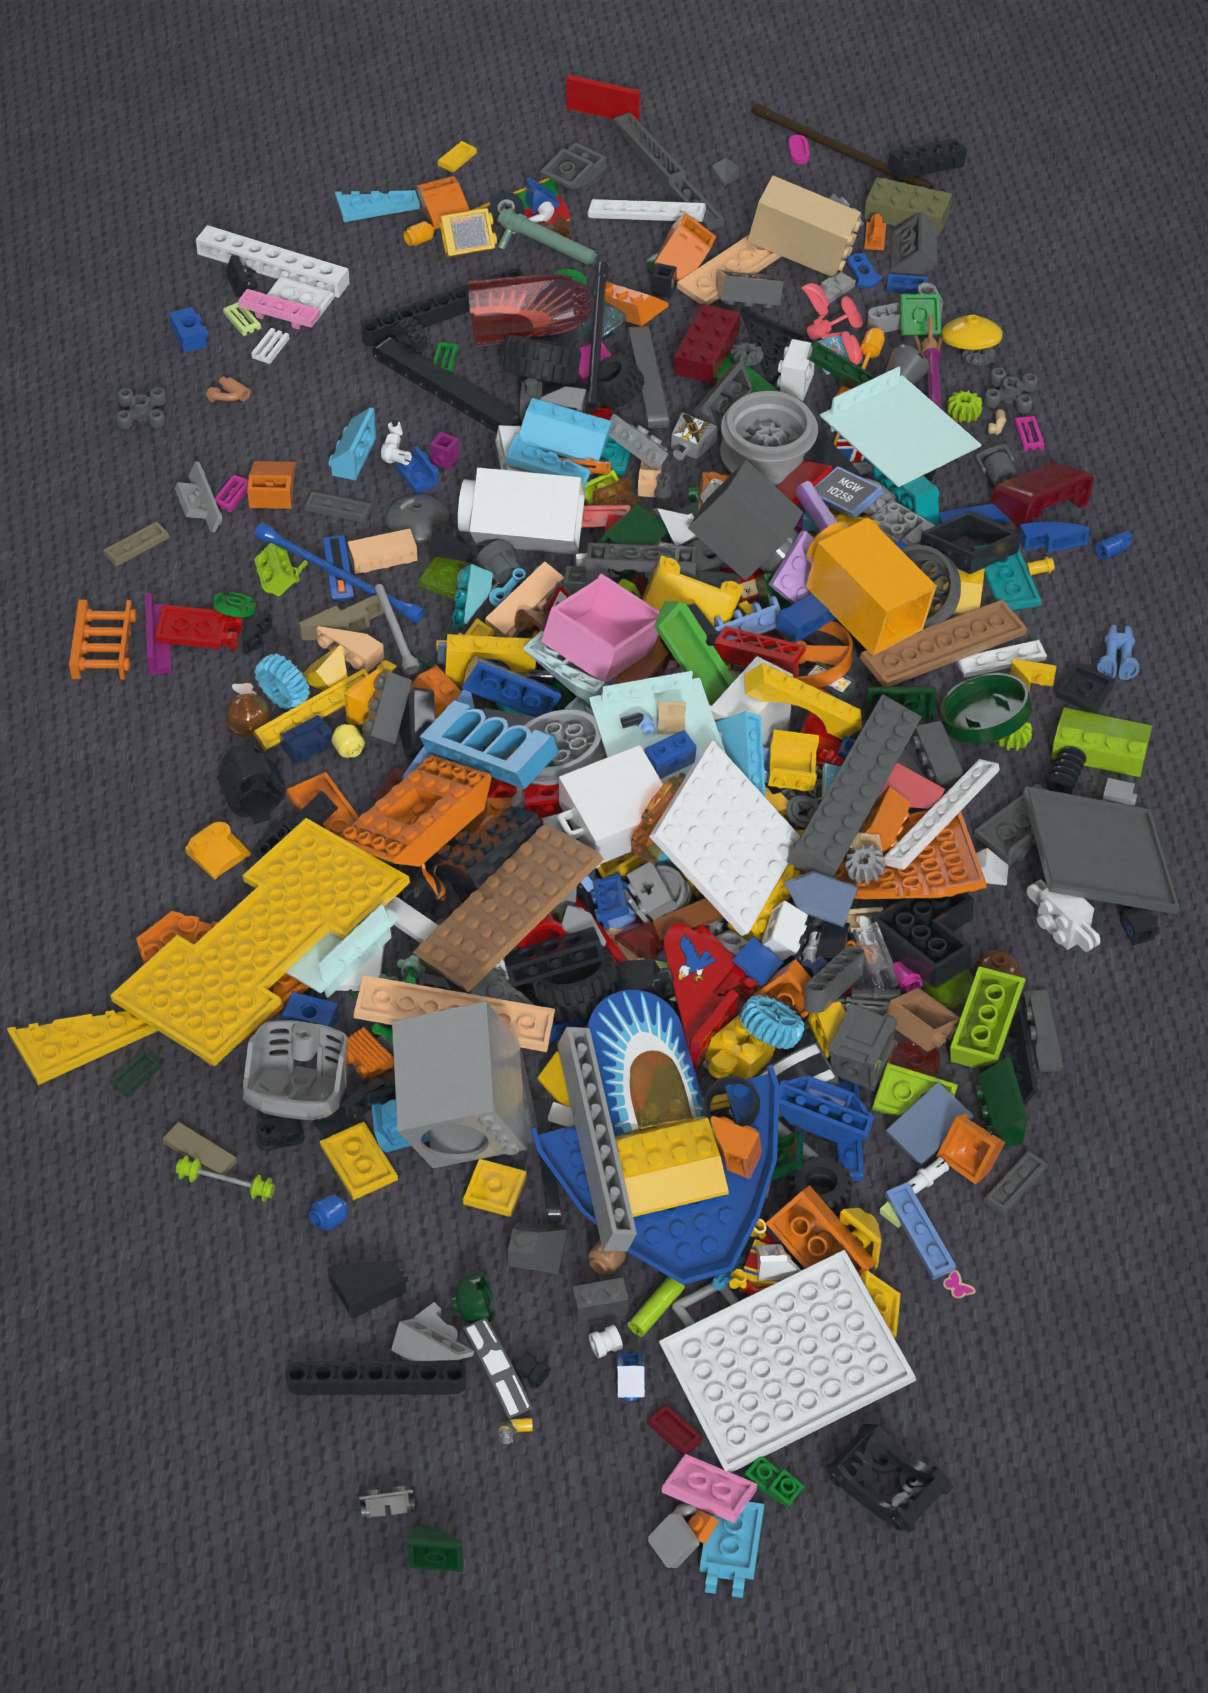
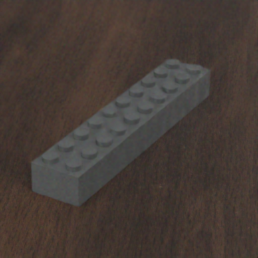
M882 694L787 860L788 863L805 873L814 870L831 877L834 876L921 719L920 715Z

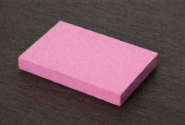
M687 1454L683 1456L662 1486V1493L733 1523L736 1522L757 1490L756 1483Z

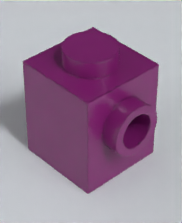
M440 432L430 444L431 463L449 470L460 457L459 439Z

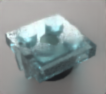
M595 297L592 298L593 310L589 318L578 326L580 337L586 336L588 342L592 339ZM607 301L604 303L602 340L609 338L613 330L626 321V313Z

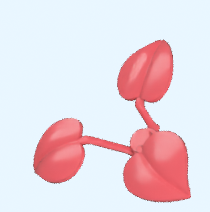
M814 283L803 286L801 289L807 293L814 308L820 314L819 318L814 320V324L807 327L810 339L816 341L820 338L824 340L829 337L841 336L850 361L858 365L863 358V352L856 337L850 336L848 331L829 334L832 325L846 318L849 319L851 326L854 328H860L863 325L862 316L857 311L853 300L848 296L843 297L841 305L846 314L829 323L827 320H822L829 312L827 308L829 301L823 289Z

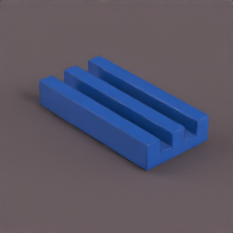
M888 274L886 292L917 294L919 285L928 283V277Z

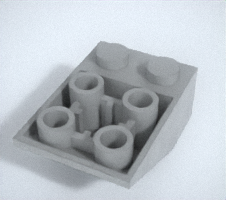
M892 499L869 518L879 521V529L893 543L901 539L908 546L920 545L922 532L936 526Z

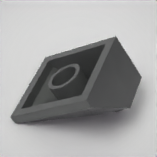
M518 1221L512 1230L508 1247V1266L558 1274L568 1229Z

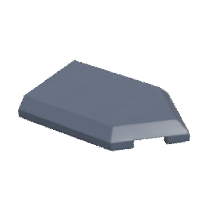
M814 870L784 882V886L790 892L796 908L810 916L844 927L858 886Z

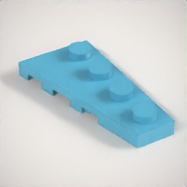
M415 190L389 191L388 194H383L379 191H371V194H360L359 191H351V194L342 195V192H335V199L343 222L420 209V203Z
M515 434L506 454L505 464L532 473L580 477L585 489L591 470L568 459L562 461L556 453L552 451L546 453L538 449L539 445L533 442L528 444L522 441L521 436Z

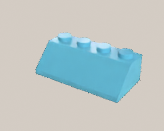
M532 398L526 410L519 436L522 437V441L528 444L533 442L539 445L538 449L543 451H552L557 455L582 460L592 458L594 461H600L609 439L612 421Z

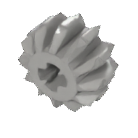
M863 844L860 850L853 848V854H847V862H845L851 880L855 879L858 884L865 881L869 885L872 879L878 882L877 875H884V868L886 867L882 852L876 850L873 845L868 849Z

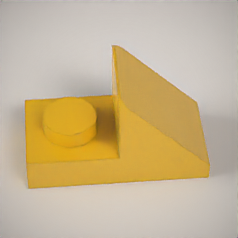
M1013 658L1010 675L1020 678L1026 684L1029 692L1031 683L1053 686L1057 666Z

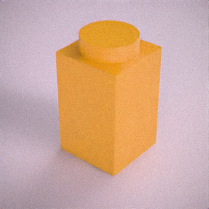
M869 518L850 527L844 522H837L818 534L807 551L806 557L812 566L806 588L829 609L837 620L873 656L923 630L937 586Z

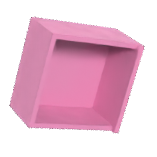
M601 573L598 579L551 608L541 642L594 678L607 683L653 651L659 634L654 624L660 612Z

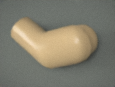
M1001 409L995 412L996 423L988 424L989 434H1000L1006 423L1005 412Z

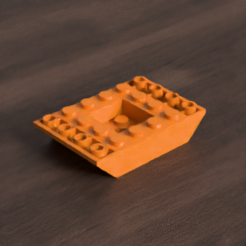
M431 755L419 767L411 771L404 780L395 785L388 794L379 799L372 808L363 813L356 822L347 827L339 837L370 855L395 864L420 867L485 809L492 777L489 773Z

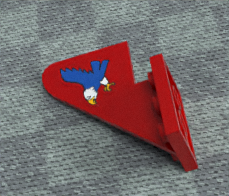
M676 923L670 926L666 932L664 952L668 968H671L674 975L672 985L693 1067L695 1064L697 1067L701 1054L705 1049H708L707 1045L713 1035H716L717 1029L719 1032L726 1018L728 1022L729 1016L727 1013L729 1010L732 1018L728 1024L735 1018L739 994L733 990H730L725 997H720L714 993L736 965L732 961L735 957L687 925Z

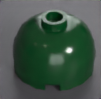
M483 1271L471 1273L462 1278L455 1288V1296L451 1297L453 1310L455 1312L459 1311L461 1317L469 1323H475L484 1318H487L488 1322H492L496 1318L495 1311L490 1312L489 1306H491V1301H494V1297L487 1276H482Z

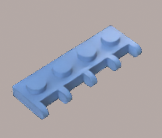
M775 596L770 597L771 606L761 610L758 602L753 603L754 613L742 617L739 609L733 611L735 620L723 624L721 617H716L714 619L715 629L719 634L725 626L755 634H762L775 629L778 621L777 617L781 611L777 598ZM730 635L726 637L728 640L737 638Z

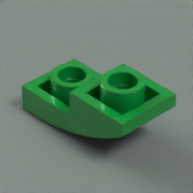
M763 1456L758 1457L742 1476L756 1483L757 1489L786 1507L791 1505L805 1487L785 1469L782 1471L778 1470Z

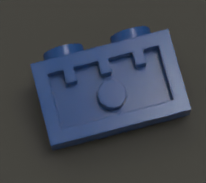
M418 446L413 447L414 456H412L411 461L405 459V461L409 462L408 465L395 463L396 470L415 494L437 486V477L439 476L436 465L431 464L427 454L422 452Z
M620 873L593 881L594 891L591 892L594 905H598V908L594 909L597 921L599 923L603 922L605 930L610 929L609 920L630 914Z

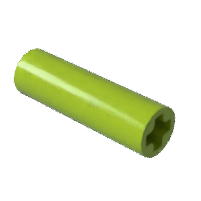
M668 1276L628 1322L629 1329L639 1337H643L684 1290V1285Z

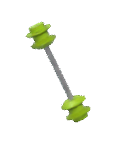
M188 1155L184 1156L183 1159H179L176 1166V1173L179 1174L180 1180L188 1176L189 1181L192 1183L199 1175L212 1177L249 1187L251 1198L255 1199L259 1195L262 1196L263 1202H266L267 1198L271 1199L274 1194L275 1184L272 1183V1178L270 1177L266 1182L262 1181L261 1175H257L251 1183L201 1170L199 1158L191 1162Z

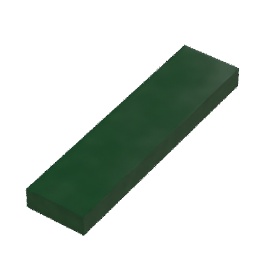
M814 341L811 344L807 359L851 386L857 387L876 378V376L819 342Z

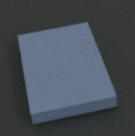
M938 1082L886 1130V1134L922 1167L939 1151L956 1116L967 1113L969 1115L968 1119L971 1121L974 1115Z

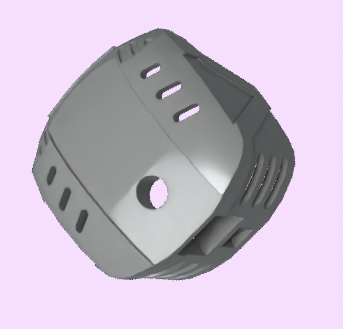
M282 1020L262 1024L248 1042L242 1099L253 1108L274 1116L302 1120H316L330 1116L339 1109L345 1088H347L348 1039L346 1034L332 1027L301 1021ZM284 1028L289 1030L288 1033L270 1034V1031L274 1029ZM326 1035L339 1039L341 1044L328 1039ZM287 1039L289 1043L270 1044V1041ZM326 1046L336 1048L340 1051V1054L328 1050ZM284 1049L289 1052L287 1054L269 1055L270 1051ZM317 1052V1069L295 1066V1060L308 1061ZM325 1056L338 1060V1064L327 1060Z

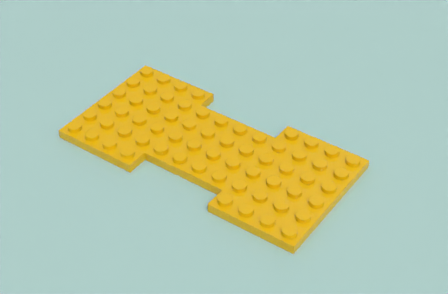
M305 818L242 875L244 882L256 888L194 945L176 935L110 995L111 1000L197 1056L216 1066L282 1004L280 997L268 990L278 979L329 932L344 940L372 911H375L381 904L385 907L410 883L409 876Z

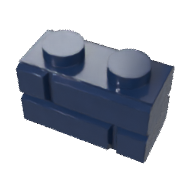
M317 715L280 734V744L282 750L294 763H297L301 760H308L320 750H327L332 745L331 739L333 734L331 728Z

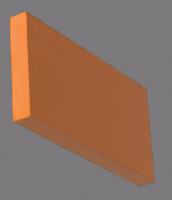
M326 772L286 789V795L299 812L321 791L326 793L338 809L323 825L326 827L325 829L337 836H340L347 827H350L359 819L357 813Z

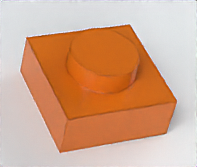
M698 1509L688 1525L699 1539V1542L706 1544L719 1521Z

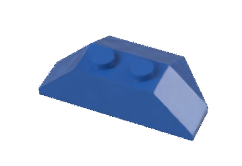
M811 1076L780 1082L779 1111L790 1125L834 1142L867 1139L874 1116L867 1111L855 1093Z

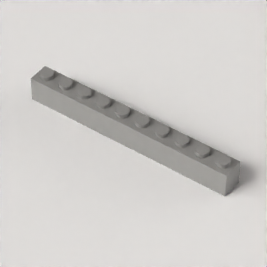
M566 1027L557 1046L603 1251L627 1252L637 1232L590 1028Z

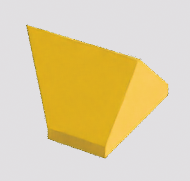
M342 644L313 662L306 669L302 676L306 678L307 684L325 691L348 678Z

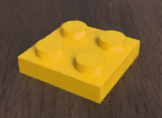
M479 1159L464 1195L463 1204L511 1217L527 1178V1171Z

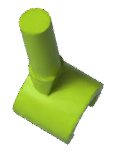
M306 560L298 568L292 567L296 579L295 583L300 581L299 574L308 565Z

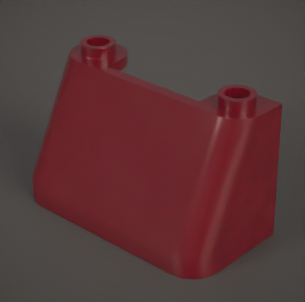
M1057 462L1048 463L1045 466L998 483L993 489L991 502L1020 529L1021 524L1029 523L1034 517L1040 518L1043 509L1069 499L1079 509L1088 505L1094 478L1089 472Z

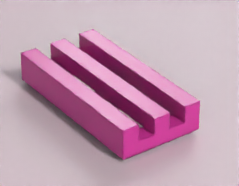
M1035 416L1015 418L1014 424L1023 451H1028L1029 448L1032 451L1036 450V448L1043 450L1045 444ZM1028 422H1031L1037 442L1033 440ZM1021 423H1023L1029 443H1027Z
M233 475L215 497L217 506H220L222 510L226 508L228 512H232L247 493L248 480ZM229 492V495L227 496V498H226L224 501H222L223 498H224V497L227 495V493Z

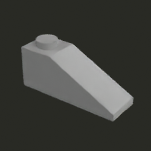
M416 1318L399 1322L391 1349L405 1361L459 1360L471 1357L474 1354V1351Z

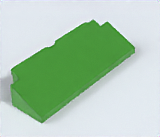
M664 601L654 627L684 672L692 671V679L700 678L708 703L712 706L734 682V678L713 646L707 645V636L687 604L684 602Z

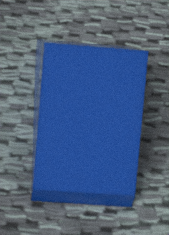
M530 177L527 179L525 201L532 213L538 212L539 206L544 202H551L554 208H558L561 205L554 192Z

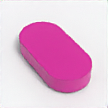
M802 135L791 136L788 139V149L792 162L796 164L807 163L810 159L807 139Z

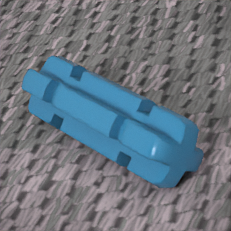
M739 1257L732 1272L743 1267L745 1263L744 1257ZM732 1272L714 1276L711 1282L712 1287H716L718 1291L723 1290L726 1284L732 1280Z

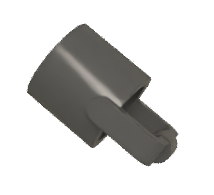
M1006 444L994 446L976 454V462L983 474H988L994 487L998 483L1005 482L1019 475L1013 465L1015 462L1014 457ZM987 458L983 465L981 459Z

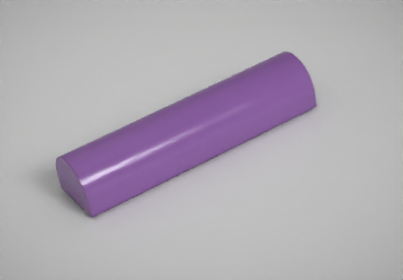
M804 482L797 487L796 497L820 533L828 526L837 523L811 482Z

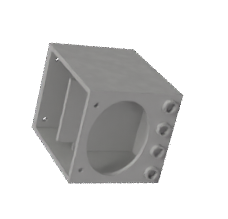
M487 1001L392 1021L398 1132L432 1168L502 1154L514 1155L521 1150L527 1149L519 1041ZM428 1130L430 1134V1148L421 1141V1137Z

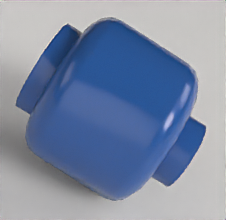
M328 1194L312 1203L309 1218L316 1228L329 1231L345 1222L348 1207L343 1198H339L334 1194Z

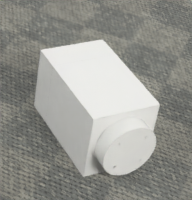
M477 468L476 480L464 479L462 482L458 507L459 531L470 532L476 545L487 546L496 540L504 539L514 549L578 554L585 500L582 480L580 477Z

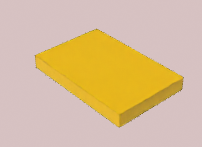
M364 1121L320 1141L322 1150L353 1200L398 1180V1175Z

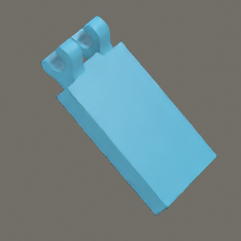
M748 1502L735 1523L708 1512L709 1515L719 1522L706 1544H703L700 1572L707 1573L706 1593L716 1594L718 1578L734 1580L732 1596L743 1598L745 1578L754 1580L764 1504Z

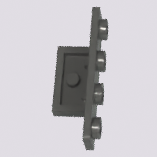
M1025 991L1023 995L1025 1019L1029 1021V1039L1033 1041L1039 1072L1062 1071L1063 1063L1048 991Z

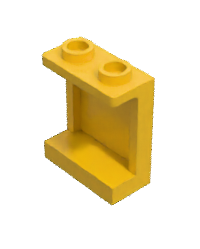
M774 730L770 744L768 786L813 792L817 779L815 770L819 735Z

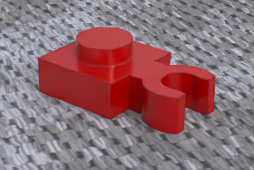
M817 749L816 751L817 765L823 768L825 763L840 767L845 760L843 757L835 755V752L832 750L828 752L825 749Z

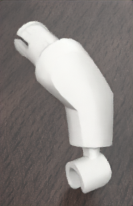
M392 422L388 424L390 434L387 435L381 448V458L387 463L398 462L408 465L409 462L405 461V459L411 461V453L399 450L400 436L403 434L401 424L398 422V425L393 427Z

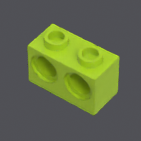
M270 543L254 559L261 587L265 592L281 596L296 581L287 550Z

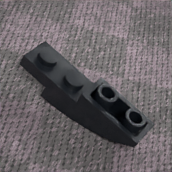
M321 791L290 822L284 819L252 850V853L260 860L305 818L326 828L323 823L338 807L326 793Z

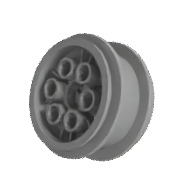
M759 391L743 396L726 411L722 419L721 433L723 439L720 446L722 462L728 471L733 473L747 460L776 486L804 462L803 457L817 439V420L801 400L783 392Z
M553 711L538 716L524 725L530 729L531 733L534 730L551 734L559 750V753L529 785L559 784V776L607 758L595 717L584 711ZM518 747L514 748L507 755V759L516 751Z

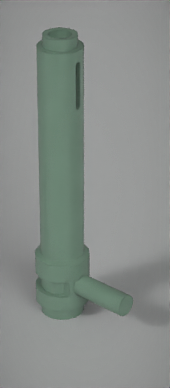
M503 208L498 217V223L506 228L498 245L501 249L505 250L512 233L515 232L526 235L588 266L590 264L594 266L598 259L596 251L527 219V216L523 214H516L510 208Z

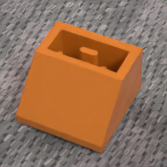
M712 1116V1132L726 1170L751 1179L762 1155L759 1133L750 1126L741 1127L736 1125L726 1117L718 1118Z

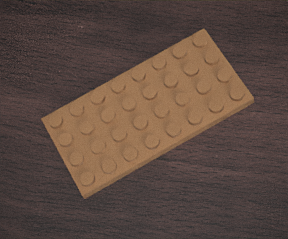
M545 823L497 871L489 876L479 889L473 892L460 907L455 909L425 941L421 942L412 953L419 957V961L469 992L604 859L599 852Z

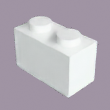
M783 901L772 909L761 944L766 948H770L771 952L782 961L791 955L794 956L800 948L799 940L806 930L807 925L805 922L808 914Z

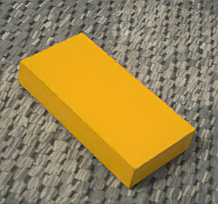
M461 141L438 160V166L453 173L477 153V148Z

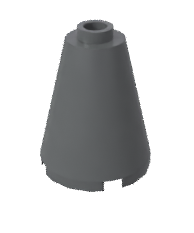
M902 344L897 348L895 347L892 351L885 373L900 367V376L903 375L914 385L927 374L930 365L925 357L922 359L918 355L919 351L917 349Z

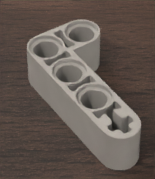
M922 283L918 287L917 294H939L933 284ZM940 296V311L942 317L943 300ZM899 302L871 308L868 312L867 330L879 328L884 333L899 330Z

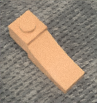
M641 460L638 496L655 497L656 477L659 473H662V465L659 470H654Z

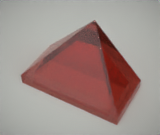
M652 921L631 924L614 935L616 941L642 959L651 958L657 960L659 952L664 949Z

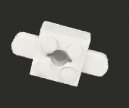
M1041 879L1035 882V884L1028 886V897L1039 907L1036 919L1039 926L1053 935L1054 940L1058 944H1062L1067 950L1078 944L1085 952L1092 950V948L1100 944L1098 933L1091 928L1094 908L1084 898L1049 892L1047 884Z

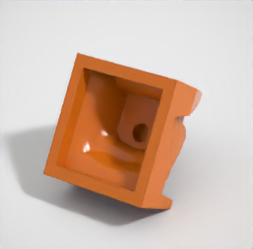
M966 1113L956 1116L936 1157H941L944 1159L943 1162H946L947 1165L968 1180L977 1184L992 1169L1005 1142L968 1119L969 1115Z

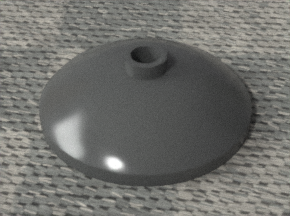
M413 494L400 498L389 507L386 513V524L389 531L396 532L410 529L415 542L429 541L432 523H446L449 525L450 521L449 511L445 504L432 496L424 494Z

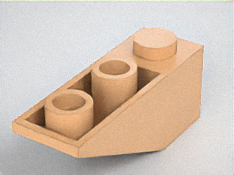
M321 626L316 628L318 644L330 651L342 644L344 660L357 670L365 668L368 673L384 659L383 644L368 634Z

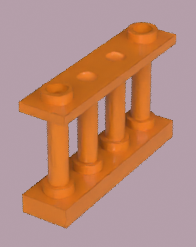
M88 600L78 601L69 661L71 679H80L81 671H85L86 668L119 669L120 679H125L126 671H130L128 651L132 622H136L137 618L136 609H132L131 600H127L125 611H93L89 609ZM92 620H124L123 627H90L88 625ZM90 636H122L121 644L88 643L86 641V638H90ZM88 652H120L119 660H86L84 654H88Z

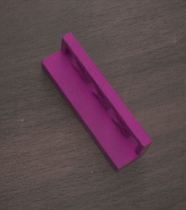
M145 593L149 674L172 673L171 644L155 642V634L162 606L169 605V603L153 605L152 593Z

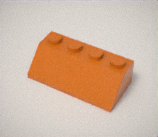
M810 1185L766 1222L767 1226L805 1269L843 1250L846 1251L859 1276L863 1271H869L877 1264Z

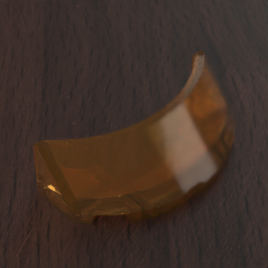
M680 773L677 778L673 776L665 782L646 807L641 816V823L632 835L631 852L652 864L657 863L662 850L649 836L685 779L686 774Z

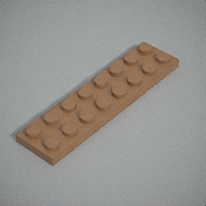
M1002 599L946 620L941 624L925 628L874 656L866 650L861 653L860 659L882 686H893L1024 636L1028 628Z

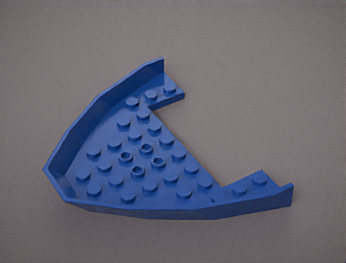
M772 1064L768 1065V1074L746 1079L754 1087L760 1098L759 1114L750 1127L754 1128L760 1135L762 1155L751 1179L727 1171L722 1161L729 1194L633 1217L637 1235L630 1245L628 1252L682 1285L732 1272L759 1220L777 1162L780 1086ZM731 1084L725 1086V1092L735 1123H738L749 1114L753 1105V1093L745 1085ZM575 1125L538 1135L536 1127L531 1128L532 1139L537 1152L580 1212L597 1225Z

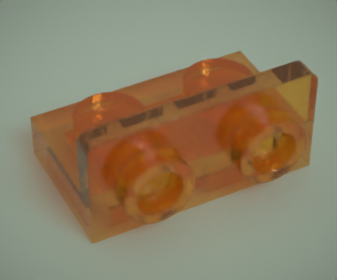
M629 477L593 491V506L630 505V510L637 503L642 506V500L631 488V479Z

